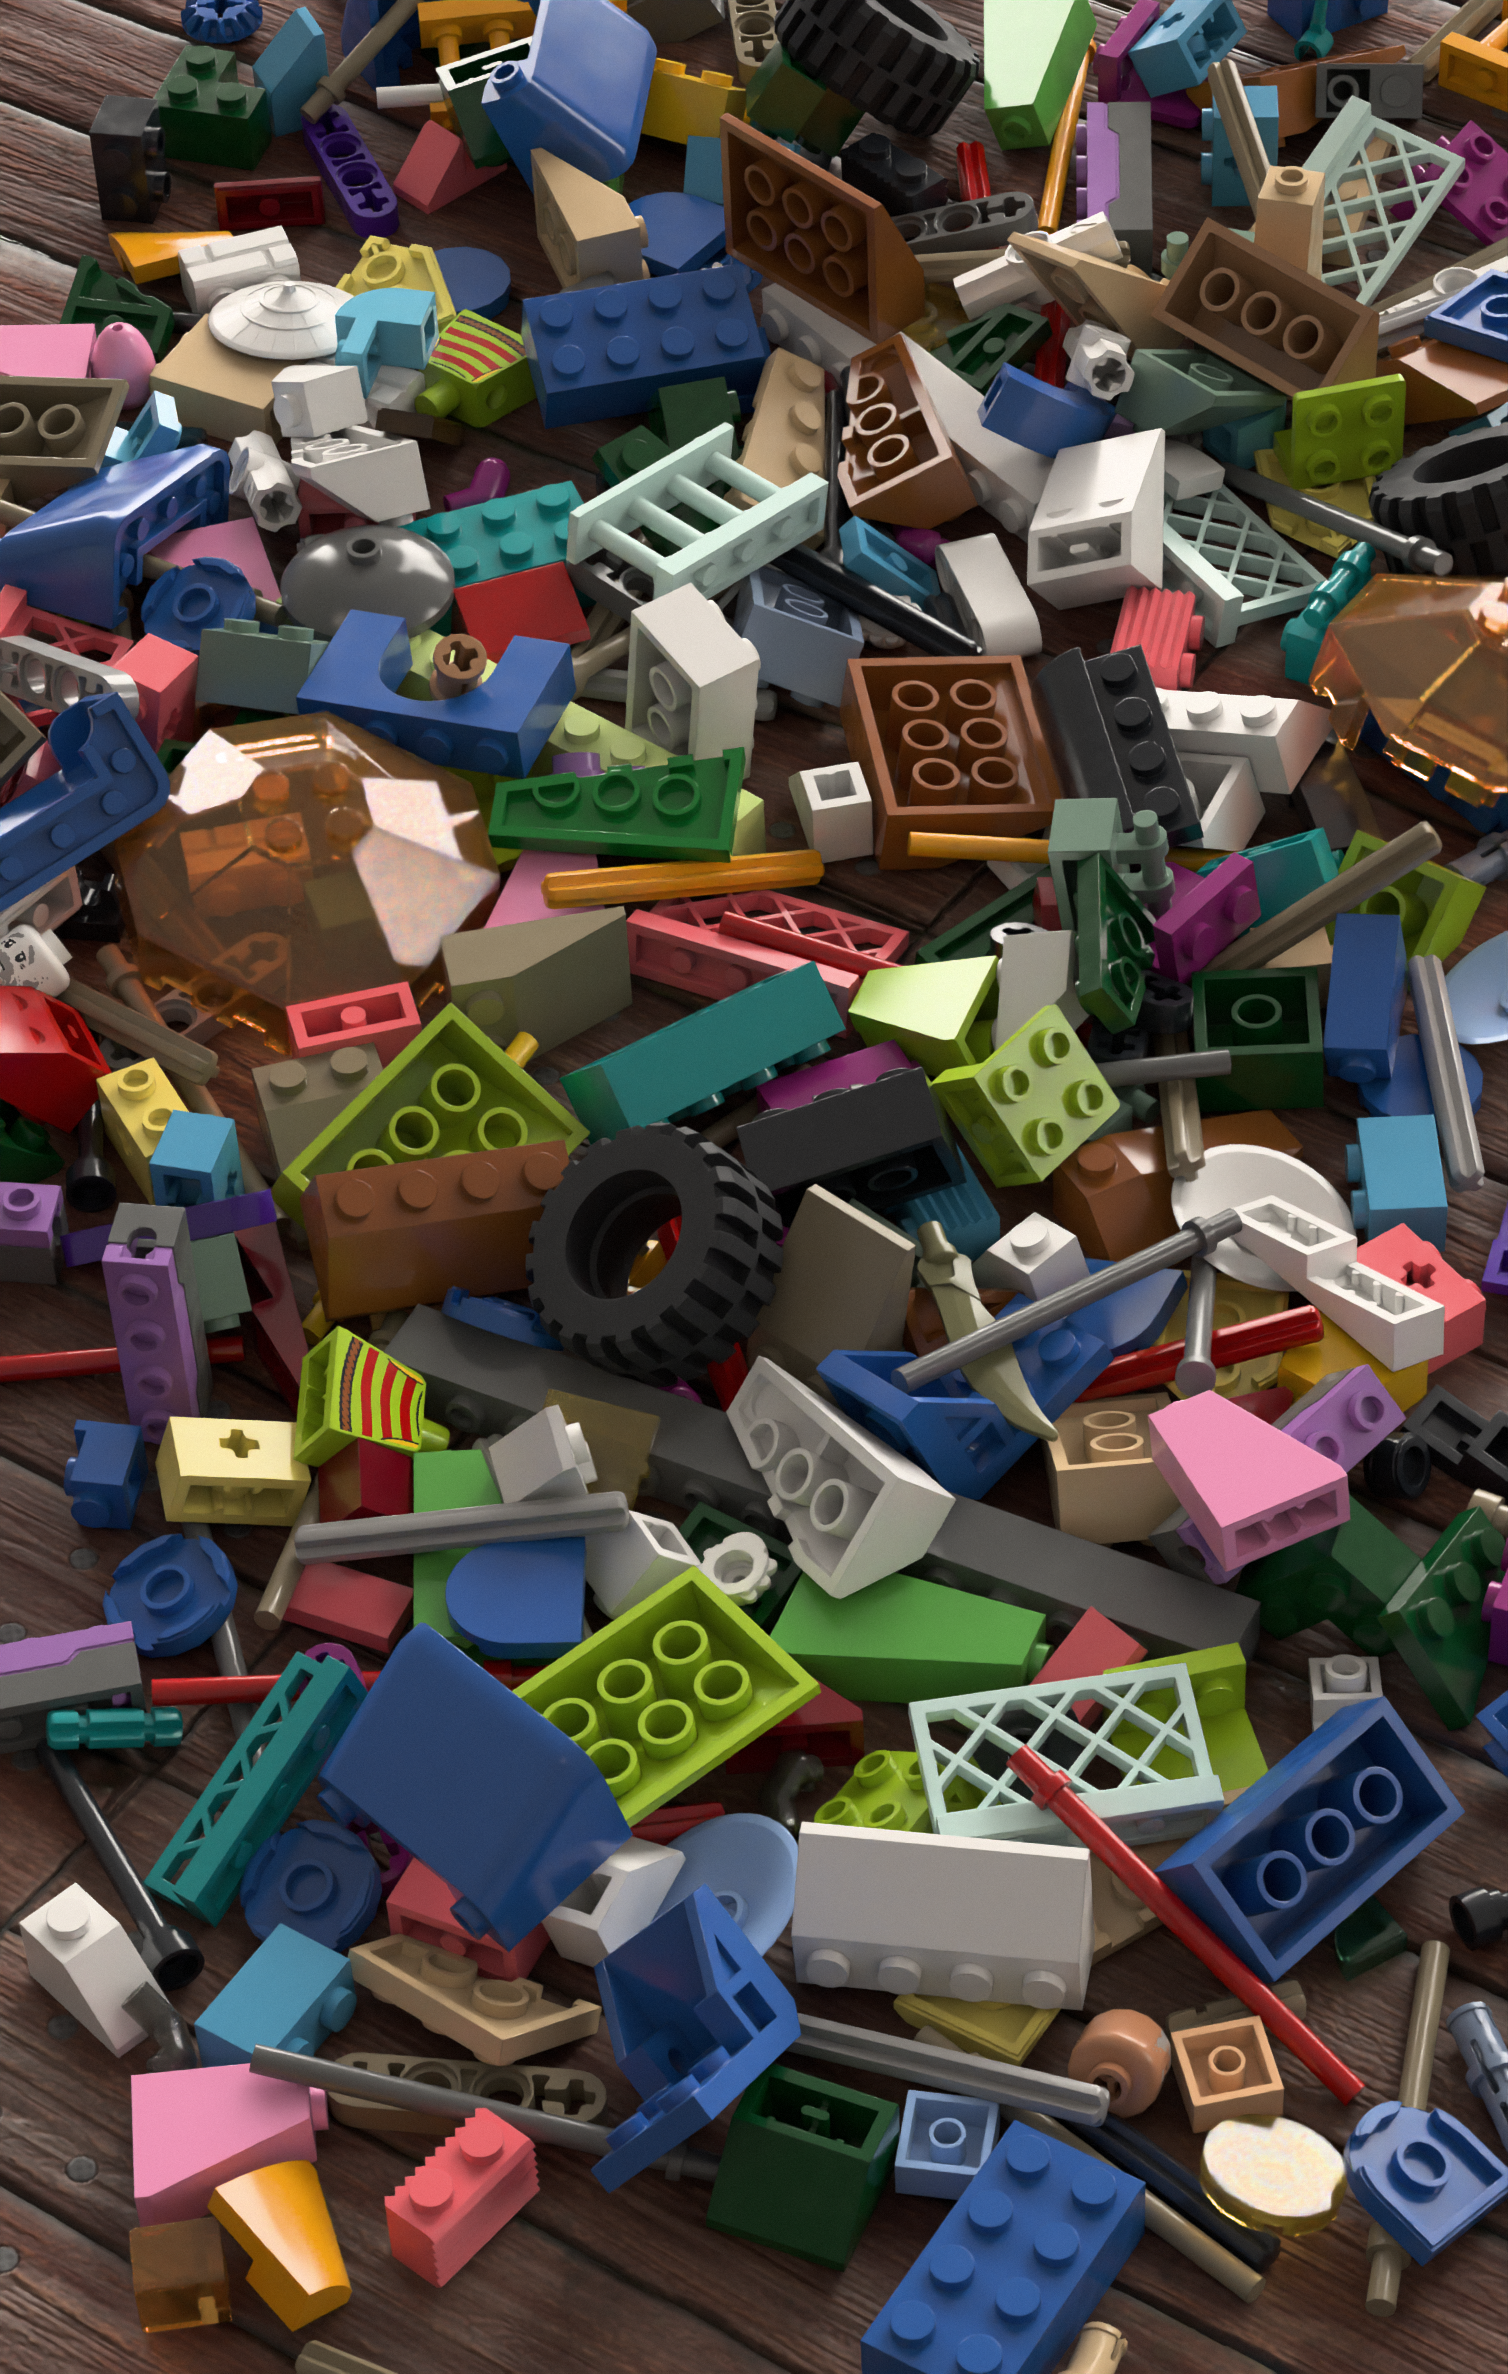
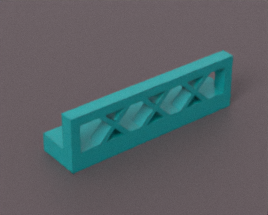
M298 1651L296 1652L144 1880L150 1892L216 1928L240 1891V1885L248 1861L264 1840L280 1831L366 1698L368 1691L350 1666L329 1655L321 1664ZM306 1676L311 1678V1681L292 1708L291 1699L299 1689L298 1687ZM282 1716V1721L277 1722L279 1717ZM269 1742L256 1764L253 1765L252 1758L261 1744ZM243 1773L244 1779L238 1781V1779ZM231 1800L215 1824L214 1815L223 1802ZM204 1832L205 1838L199 1839ZM192 1858L175 1885L170 1883L184 1860Z

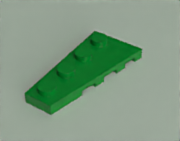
M744 747L722 750V757L693 760V754L667 758V765L632 769L631 763L607 767L608 772L578 778L575 772L496 783L488 830L490 847L731 863L746 762Z

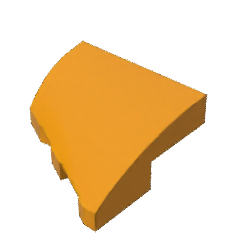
M229 231L116 232L108 234L110 246L123 272L129 271L135 284L179 274L178 250L198 245L202 247L210 242L233 237Z
M309 2160L286 2161L270 2165L235 2178L214 2189L207 2208L253 2259L245 2279L292 2332L348 2302L352 2293L351 2285L317 2171Z

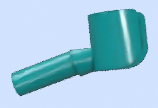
M1315 0L1310 27L1294 47L1296 59L1301 60L1309 46L1315 50L1317 58L1325 57L1332 49L1334 44L1333 36L1325 28L1328 0Z

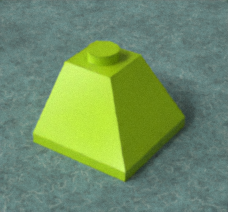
M1357 829L1338 870L1339 875L1388 844V842ZM1428 860L1346 913L1400 915L1407 963L1416 955L1424 958L1430 954L1437 956L1443 962L1462 942L1487 887ZM1336 919L1325 926L1330 945L1334 944Z

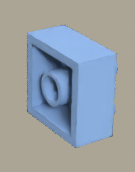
M908 2090L895 2161L896 2193L959 2200L998 2144L1000 2103L977 2097Z

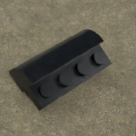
M1141 644L1087 661L1083 660L1080 648L1076 647L1050 661L1034 680L1031 700L1062 799L1117 798L1123 833H1132L1134 831L1133 817L1136 813L1143 810H1151L1157 814L1159 826L1166 830L1169 848L1204 838L1201 823ZM1129 864L1130 873H1139L1141 871V864Z

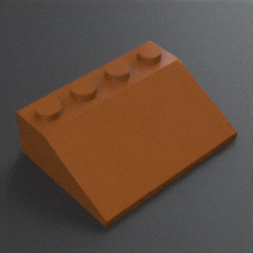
M729 113L719 117L727 254L875 344L887 340L925 316L924 270L880 202Z
M1414 335L1396 341L1387 346L1390 355L1377 360L1376 378L1401 374L1406 382L1404 425L1476 416L1508 402L1507 362L1431 337L1421 341L1419 335Z
M1021 655L847 659L839 714L851 761L859 762L872 800L873 848L879 870L940 868L961 860L908 856L909 832L1018 838L1052 825L1055 799H1062L1033 708L1031 690Z

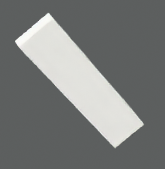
M1273 1195L1232 1208L1239 1214L1242 1220V1230L1233 1236L1392 1372L1444 1353L1445 1306L1357 1262V1237Z

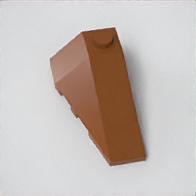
M1405 44L1367 48L1315 58L1307 62L1269 67L1264 71L1247 74L1239 73L1243 86H1277L1279 112L1278 148L1286 146V136L1306 132L1323 119L1315 118L1317 63H1396L1406 55ZM1204 80L1200 85L1186 88L1187 96L1201 111L1202 108H1212V90L1208 80Z
M902 333L852 357L846 398L850 408L849 426L843 427L842 442L846 447L845 461L839 463L837 477L853 515L917 529L930 530L943 522H949L958 518L963 512L977 506L978 502Z
M1270 1109L1201 1120L1204 1150L1221 1145L1246 1144L1273 1149L1297 1160L1303 1157V1146ZM1163 1126L1108 1134L1078 1147L1053 1170V1213L1070 1233L1077 1236L1079 1244L1092 1259L1119 1262L1181 1232L1172 1208L1171 1193L1175 1177H1171L1167 1168ZM1183 1260L1167 1267V1269L1175 1268Z

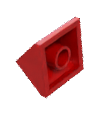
M563 561L454 589L451 634H465L474 637L484 646L487 659L496 664L500 661L514 635L570 645L591 639L588 624Z

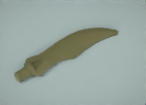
M929 1221L922 1224L917 1230V1235L924 1253L918 1263L917 1276L923 1282L926 1289L931 1292L948 1343H951L996 1321V1319L991 1316L981 1303V1297L973 1279L971 1260L966 1255L957 1253L955 1246L948 1243L940 1222ZM1012 1343L959 1368L970 1388L994 1402L1007 1423L1035 1437L1051 1442L1058 1440V1430L1045 1417L1027 1387Z

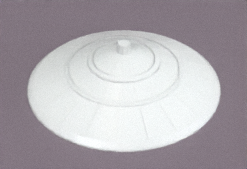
M308 281L261 283L240 289L219 301L209 313L208 326L214 337L221 343L252 356L283 360L326 356L336 353L338 345L335 314L345 302L355 296L329 285Z
M1246 1144L1212 1147L1204 1150L1206 1166L1198 1170L1199 1178L1197 1180L1186 1182L1184 1176L1175 1177L1171 1193L1172 1208L1180 1230H1182V1226L1186 1221L1200 1216L1208 1219L1226 1209H1232L1273 1195L1356 1237V1229L1353 1228L1351 1212L1337 1190L1322 1175L1305 1163L1273 1149ZM1234 1236L1218 1242L1216 1250L1203 1257L1220 1271L1249 1285L1274 1291H1297Z

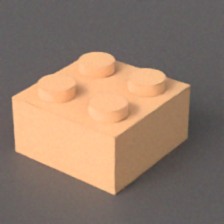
M1260 2015L1171 2033V2064L1193 2133L1283 2116L1284 2087Z

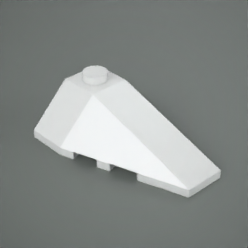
M358 425L315 438L291 437L293 473L357 516L379 522V525L398 527L413 522L412 513L431 509L417 441Z
M1177 752L1204 838L1178 846L1243 851L1266 812L1249 758Z
M758 1356L726 1412L751 1468L762 1472L770 1489L772 1497L767 1503L773 1516L785 1522L793 1539L788 1548L795 1563L830 1596L842 1599L923 1558L956 1501L951 1494L921 1468L765 1357Z

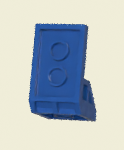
M1018 1292L994 1319L998 1320L1035 1301ZM1064 1318L1012 1342L1027 1387L1036 1404L1051 1424L1061 1416L1115 1359L1104 1341ZM833 1350L816 1367V1370L844 1414L921 1468L946 1491L971 1500L981 1499L1039 1438L1007 1423L997 1405L973 1391L959 1369L907 1394L894 1387L891 1381V1372L919 1358L911 1352Z
M706 1883L621 1944L594 1966L616 2064L644 2100L636 2108L637 2113L604 2138L612 2150L591 2169L608 2194L712 2121L801 2035L794 1998Z

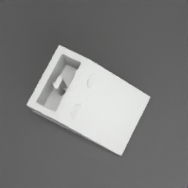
M1162 428L1058 450L1028 531L1027 585L1058 610L1124 598L1126 589L1131 585L1137 589L1145 586L1149 591L1155 587L1159 591L1162 590L1165 431Z

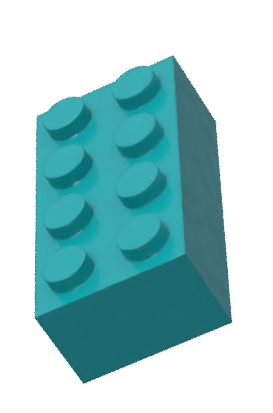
M571 480L559 484H549L536 490L504 498L491 499L485 503L450 512L437 513L431 517L415 520L398 527L429 539L444 551L453 566L456 589L562 561L565 565L568 542L567 526L570 512L584 504ZM573 586L581 609L596 605L597 601ZM452 603L445 615L429 628L443 637L451 635Z
M811 961L770 976L559 1079L580 1123L591 1132L587 1138L590 1145L603 1138L613 1141L616 1139L617 1131L640 1125L646 1129V1125L652 1123H673L689 1115L693 1117L725 1102L724 1097L742 1089L746 1091L778 1076L777 1071L795 1063L796 1065L802 1064L831 1050L826 1039L846 1028L815 961Z

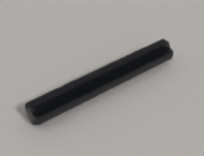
M1107 2110L1104 2123L1098 2127L1051 2116L1123 2172L1146 2182V2189L1258 2274L1265 2272L1278 2258L1281 2252L1279 2249L1281 2240L1277 2234L1118 2115Z

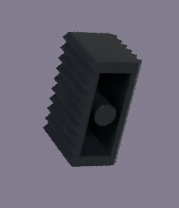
M873 132L841 150L842 181L880 202L890 217L946 206L949 199L946 194L949 189L945 186L949 180L929 168L924 160L912 157L893 145L888 137ZM908 237V238H905L904 240H905L906 242H909V241L914 240V239L917 238V237Z

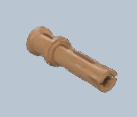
M451 634L442 638L436 645L433 653L435 670L432 672L429 681V691L433 700L439 701L458 697L482 684L481 675L484 673L487 665V653L480 641L465 634ZM455 650L454 661L449 662L451 651Z

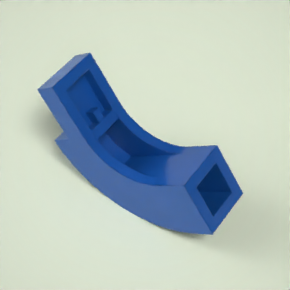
M1006 362L1003 363L977 410L982 427L1053 459L1056 458L1059 449L1103 440L1117 415L1114 412L1115 406L1091 395L1086 388L1068 381L1063 390L1045 383Z

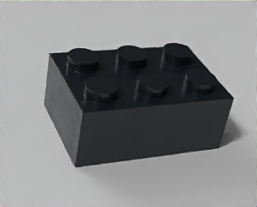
M923 1067L913 1070L909 1068L892 1069L879 1075L873 1083L851 1090L847 1088L827 1090L819 1094L812 1103L790 1110L784 1108L766 1110L756 1115L752 1122L736 1127L747 1168L757 1174L758 1180L769 1188L775 1199L776 1209L774 1211L780 1214L782 1226L788 1228L793 1223L806 1190L815 1184L846 1203H849L854 1198L873 1212H877L967 1182L948 1114Z

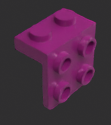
M1138 0L1128 15H1123L1119 19L1115 32L1106 44H1100L1096 50L1093 60V73L1098 75V102H1104V104H1108V102H1151L1152 120L1164 122L1176 128H1194L1202 120V111L1187 96L1186 89L1151 98L1134 69L1128 51L1159 19L1160 2Z
M1470 120L1451 141L1442 135L1434 143L1465 158V169L1447 193L1441 205L1488 247L1508 236V153L1492 137ZM1428 162L1426 163L1428 165L1426 169L1421 165H1416L1411 170L1416 184L1439 179L1445 169ZM1405 177L1396 186L1398 189L1408 187ZM1427 196L1421 197V201L1423 202ZM1412 200L1396 203L1389 210L1400 221L1410 220L1416 213Z
M1235 852L1206 878L1174 862H1165V865L1173 871L1176 891L1171 897L1172 908L1164 915H1153L1157 920L1152 925L1155 941L1150 943L1149 946L1154 952L1155 958L1152 967L1147 970L1186 984L1191 979V972L1200 971L1261 916L1254 863Z

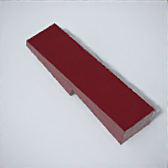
M275 1221L234 1231L233 1233L236 1238L247 1291L255 1303L251 1305L252 1310L250 1311L254 1351L297 1419L302 1358L309 1350Z

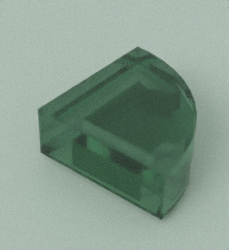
M1374 1895L1370 1896L1336 1928V1962L1347 1982L1407 1951L1408 1935Z

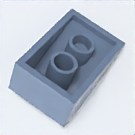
M764 565L742 578L732 629L741 639H748L759 654L761 668L758 671L757 687L766 689L771 683L791 690L790 696L805 705L822 708L824 702L840 707L847 659H859L864 646L859 614L797 578Z

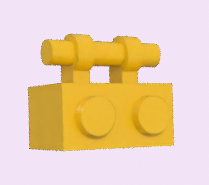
M656 58L641 129L642 134L687 145L688 135L720 138L719 117L726 113L751 126L749 124L751 118L746 115V90L732 86L734 77L703 70L701 78L685 74V64Z

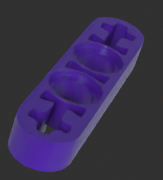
M333 104L316 124L310 123L301 116L304 145L353 231L363 238H369L370 235L382 238L392 235L400 225L397 198L348 113L342 107ZM338 155H351L343 158H333ZM358 183L367 184V185L358 186V187H352V186H350V185H352V184H358Z
M270 1189L184 1207L190 1241L278 1221ZM113 1223L59 1236L66 1267L102 1260ZM140 1236V1237H138V1239L141 1238V1239H153V1240H155L153 1237H150V1236Z

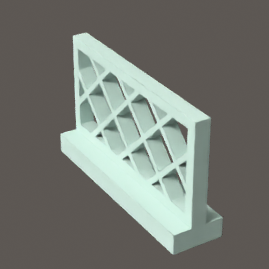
M1352 95L1302 166L1305 170L1325 173L1323 221L1338 218L1343 236L1323 240L1322 255L1347 249L1352 264L1350 268L1325 274L1322 272L1321 281L1329 286L1357 280L1360 294L1356 301L1367 307L1371 306L1465 169V158L1371 115V104ZM1376 136L1395 145L1398 156L1369 162L1365 150ZM1431 162L1445 169L1439 179L1416 184L1411 167ZM1399 169L1403 170L1408 187L1378 193L1374 175ZM1361 178L1366 179L1370 196L1341 202L1338 189L1342 183ZM1427 196L1425 200L1422 202L1421 197ZM1332 199L1333 204L1328 205V203ZM1412 200L1416 211L1414 216L1410 220L1388 225L1383 207ZM1375 209L1380 227L1355 233L1350 232L1346 215ZM1398 237V239L1394 243L1393 238ZM1385 240L1388 250L1385 258L1361 265L1355 247ZM1371 277L1366 284L1365 278Z
M1222 484L1221 489L1204 493L1208 498L1194 496L1189 499L1175 501L1164 491L1162 590L1160 592L1167 588L1174 593L1179 589L1183 594L1191 591L1196 596L1195 615L1205 616L1204 637L1215 648L1235 643L1238 626L1305 608L1313 589L1320 582L1327 580L1224 484ZM1176 509L1203 515L1204 518L1200 520L1173 514L1172 510ZM1216 518L1234 522L1240 528L1213 523L1211 519ZM1178 533L1197 537V540L1195 542L1183 539ZM1208 539L1237 547L1236 550L1204 544V541ZM1244 548L1266 552L1274 559L1244 553L1243 551ZM1210 563L1230 567L1229 572L1217 570ZM1239 569L1270 577L1269 581L1236 573ZM1279 578L1301 583L1303 587L1297 588L1276 583V580ZM1243 594L1259 597L1260 599L1243 603Z
M1186 1663L909 1703L908 1715L934 1834L1089 1849L1049 1808L1041 1811L1032 1801L1027 1800L1009 1788L1017 1778V1775L1009 1767L997 1781L967 1762L984 1739L989 1740L1011 1755L1025 1745L995 1726L1006 1711L1024 1709L1044 1721L1026 1745L1054 1773L1062 1770L1072 1780L1069 1788L1127 1846L1193 1837L1223 1810L1224 1796L1219 1776L1213 1775ZM1171 1687L1174 1688L1178 1708L1166 1724L1134 1706L1144 1691ZM1126 1694L1124 1698H1121V1697L1118 1696V1695ZM1093 1699L1113 1711L1096 1735L1065 1716L1075 1701ZM1057 1704L1054 1709H1053L1052 1707L1048 1706V1705ZM988 1714L985 1718L979 1716ZM1123 1718L1155 1737L1138 1761L1107 1742V1739ZM955 1719L974 1731V1733L955 1755L931 1740L928 1727L929 1722ZM1181 1723L1183 1725L1185 1737L1180 1733L1176 1732L1177 1728L1180 1726ZM1054 1728L1086 1747L1068 1771L1037 1752ZM1166 1744L1191 1759L1195 1777L1168 1780L1150 1769L1149 1765ZM1096 1754L1128 1773L1117 1788L1099 1791L1079 1778ZM936 1762L946 1767L940 1776ZM956 1775H959L988 1794L977 1809L947 1813L943 1792ZM1138 1780L1144 1783L1141 1785H1135ZM998 1801H1000V1802H1002L1003 1804H1005V1805L995 1806Z

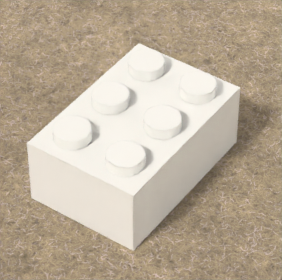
M691 582L631 611L625 729L677 756L693 754V760L722 757V750L744 747L746 757L744 780L750 777L752 749L754 748L753 731L755 710L758 706L756 695L758 671L761 668L760 657L754 645L746 638L741 639L726 622L719 606L712 600L707 601Z

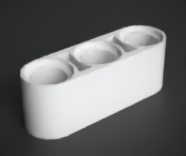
M989 533L937 545L935 548V563L942 589L954 598L968 637L981 647L982 656L1021 655V658L1040 654L1042 651V636L1037 615L995 534Z

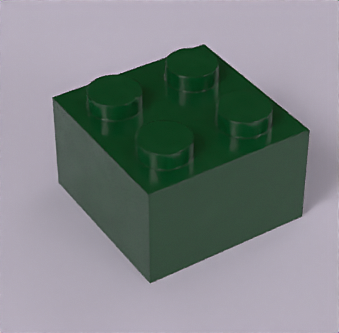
M1317 967L1191 972L1192 991L1194 992V1052L1228 1049L1231 1058V1074L1196 1078L1199 1112L1324 1107L1323 1044Z

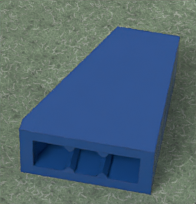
M1337 913L1323 1043L1329 1076H1338L1343 1080L1353 1083L1370 1082L1374 1078L1392 1079L1409 983L1407 976L1409 969L1400 915Z

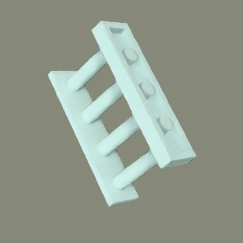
M725 422L570 512L567 526L566 560L576 565L605 548L653 578V600L690 582L707 600L823 530L828 482L811 472L791 485L782 489L731 459L734 427ZM718 480H722L758 501L759 504L742 511L704 488ZM683 502L721 526L704 535L666 511ZM644 525L681 547L682 550L665 558L627 534Z

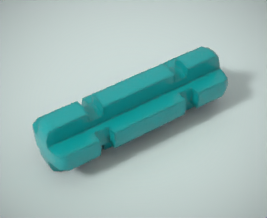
M153 1707L150 1709V1713H144V1710H141V1708L86 1709L84 1715H79L75 1710H53L48 1713L46 1720L47 1743L55 1750L78 1749L79 1743H85L88 1749L144 1747L145 1741H150L154 1747L177 1746L181 1744L183 1736L181 1711L174 1707Z

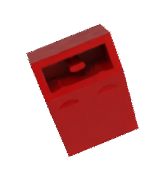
M0 986V1098L14 1105L21 1115L39 1125L44 1126L47 1122L70 1134L99 1098L96 1079L112 1072L78 1010L32 986Z

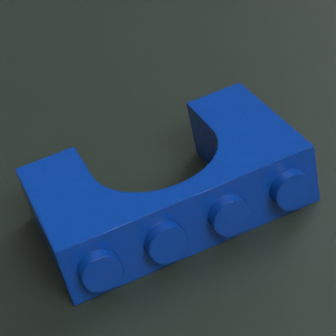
M351 609L298 692L296 701L303 739L306 744L525 779L574 696L576 683L570 644L514 635L492 674L474 690L458 697L439 701L408 699L395 694L413 665L406 619Z

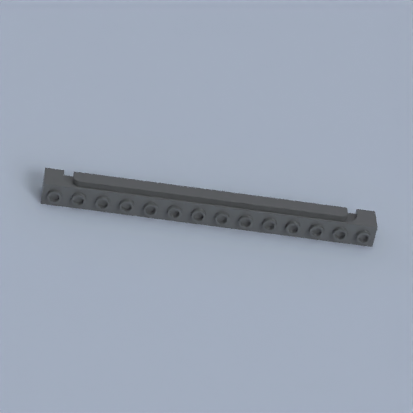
M421 1304L416 1306L383 1351L422 1376L426 1383L424 1414L452 1424L459 1430L467 1433H477L485 1437L495 1433L504 1437L543 1409L558 1404L567 1425L579 1422L585 1442L588 1443L597 1477L624 1486L638 1495L651 1496L685 1508L689 1512H692L697 1504L702 1502L787 1545L793 1542L785 1522L773 1516L767 1503L772 1497L770 1489L762 1472L751 1468L726 1412L627 1377H619L605 1372L599 1367L554 1351L486 1331ZM949 1491L947 1492L956 1501L923 1558L895 1572L1046 1614V1639L1052 1641L1057 1646L1061 1645L1089 1607L1092 1606L1148 1650L1140 1662L1238 1642L1246 1661L1247 1669L1259 1648L1261 1602Z

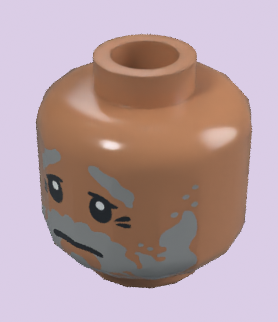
M1112 2009L1093 2018L1084 2028L1076 2042L1068 2062L1069 2079L1106 2088L1110 2093V2103L1107 2110L1121 2118L1132 2117L1144 2112L1156 2100L1172 2063L1170 2042L1163 2029L1147 2015L1132 2009Z

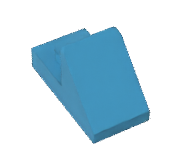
M853 516L839 529L844 554L842 560L847 570L892 595L909 596L911 603H917L922 612L925 610L923 602L928 595L938 596L941 594L937 573L934 569L858 517Z

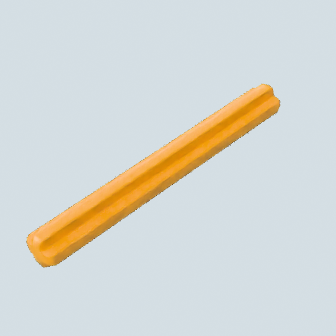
M807 849L731 856V863L686 860L548 873L544 881L541 882V894L547 908L563 909L808 886L819 883L820 878L824 876L825 866L822 863L819 851Z

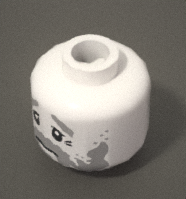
M19 925L0 939V986H32L55 998L69 986V974L63 965L72 959V956L51 929L39 935L33 927Z

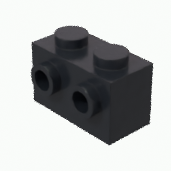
M106 95L89 131L102 220L153 224L161 204L169 201L171 193V176L169 171H167L164 152L165 132L161 128L157 99Z

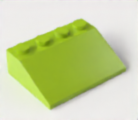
M450 1002L281 1173L271 1189L273 1201L306 1231L299 1198L315 1175L557 1140H565L569 1156L591 1132Z
M693 1565L512 1692L570 1737L592 1759L606 1780L629 1828H631L821 1693L819 1683L705 1574Z

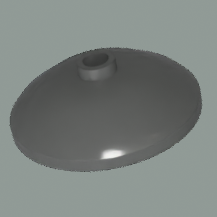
M359 525L328 533L311 542L297 553L287 565L282 575L280 591L283 609L288 619L294 626L314 629L313 639L331 642L351 609L405 618L410 639L432 627L445 615L454 598L455 576L448 556L429 539L415 532L395 526Z

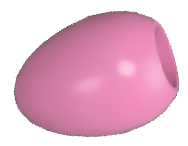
M116 322L105 327L97 338L92 355L91 375L92 378L126 379L130 387L121 410L135 409L145 404L152 395L149 391V375L155 367L156 361L147 340L139 330L128 323Z

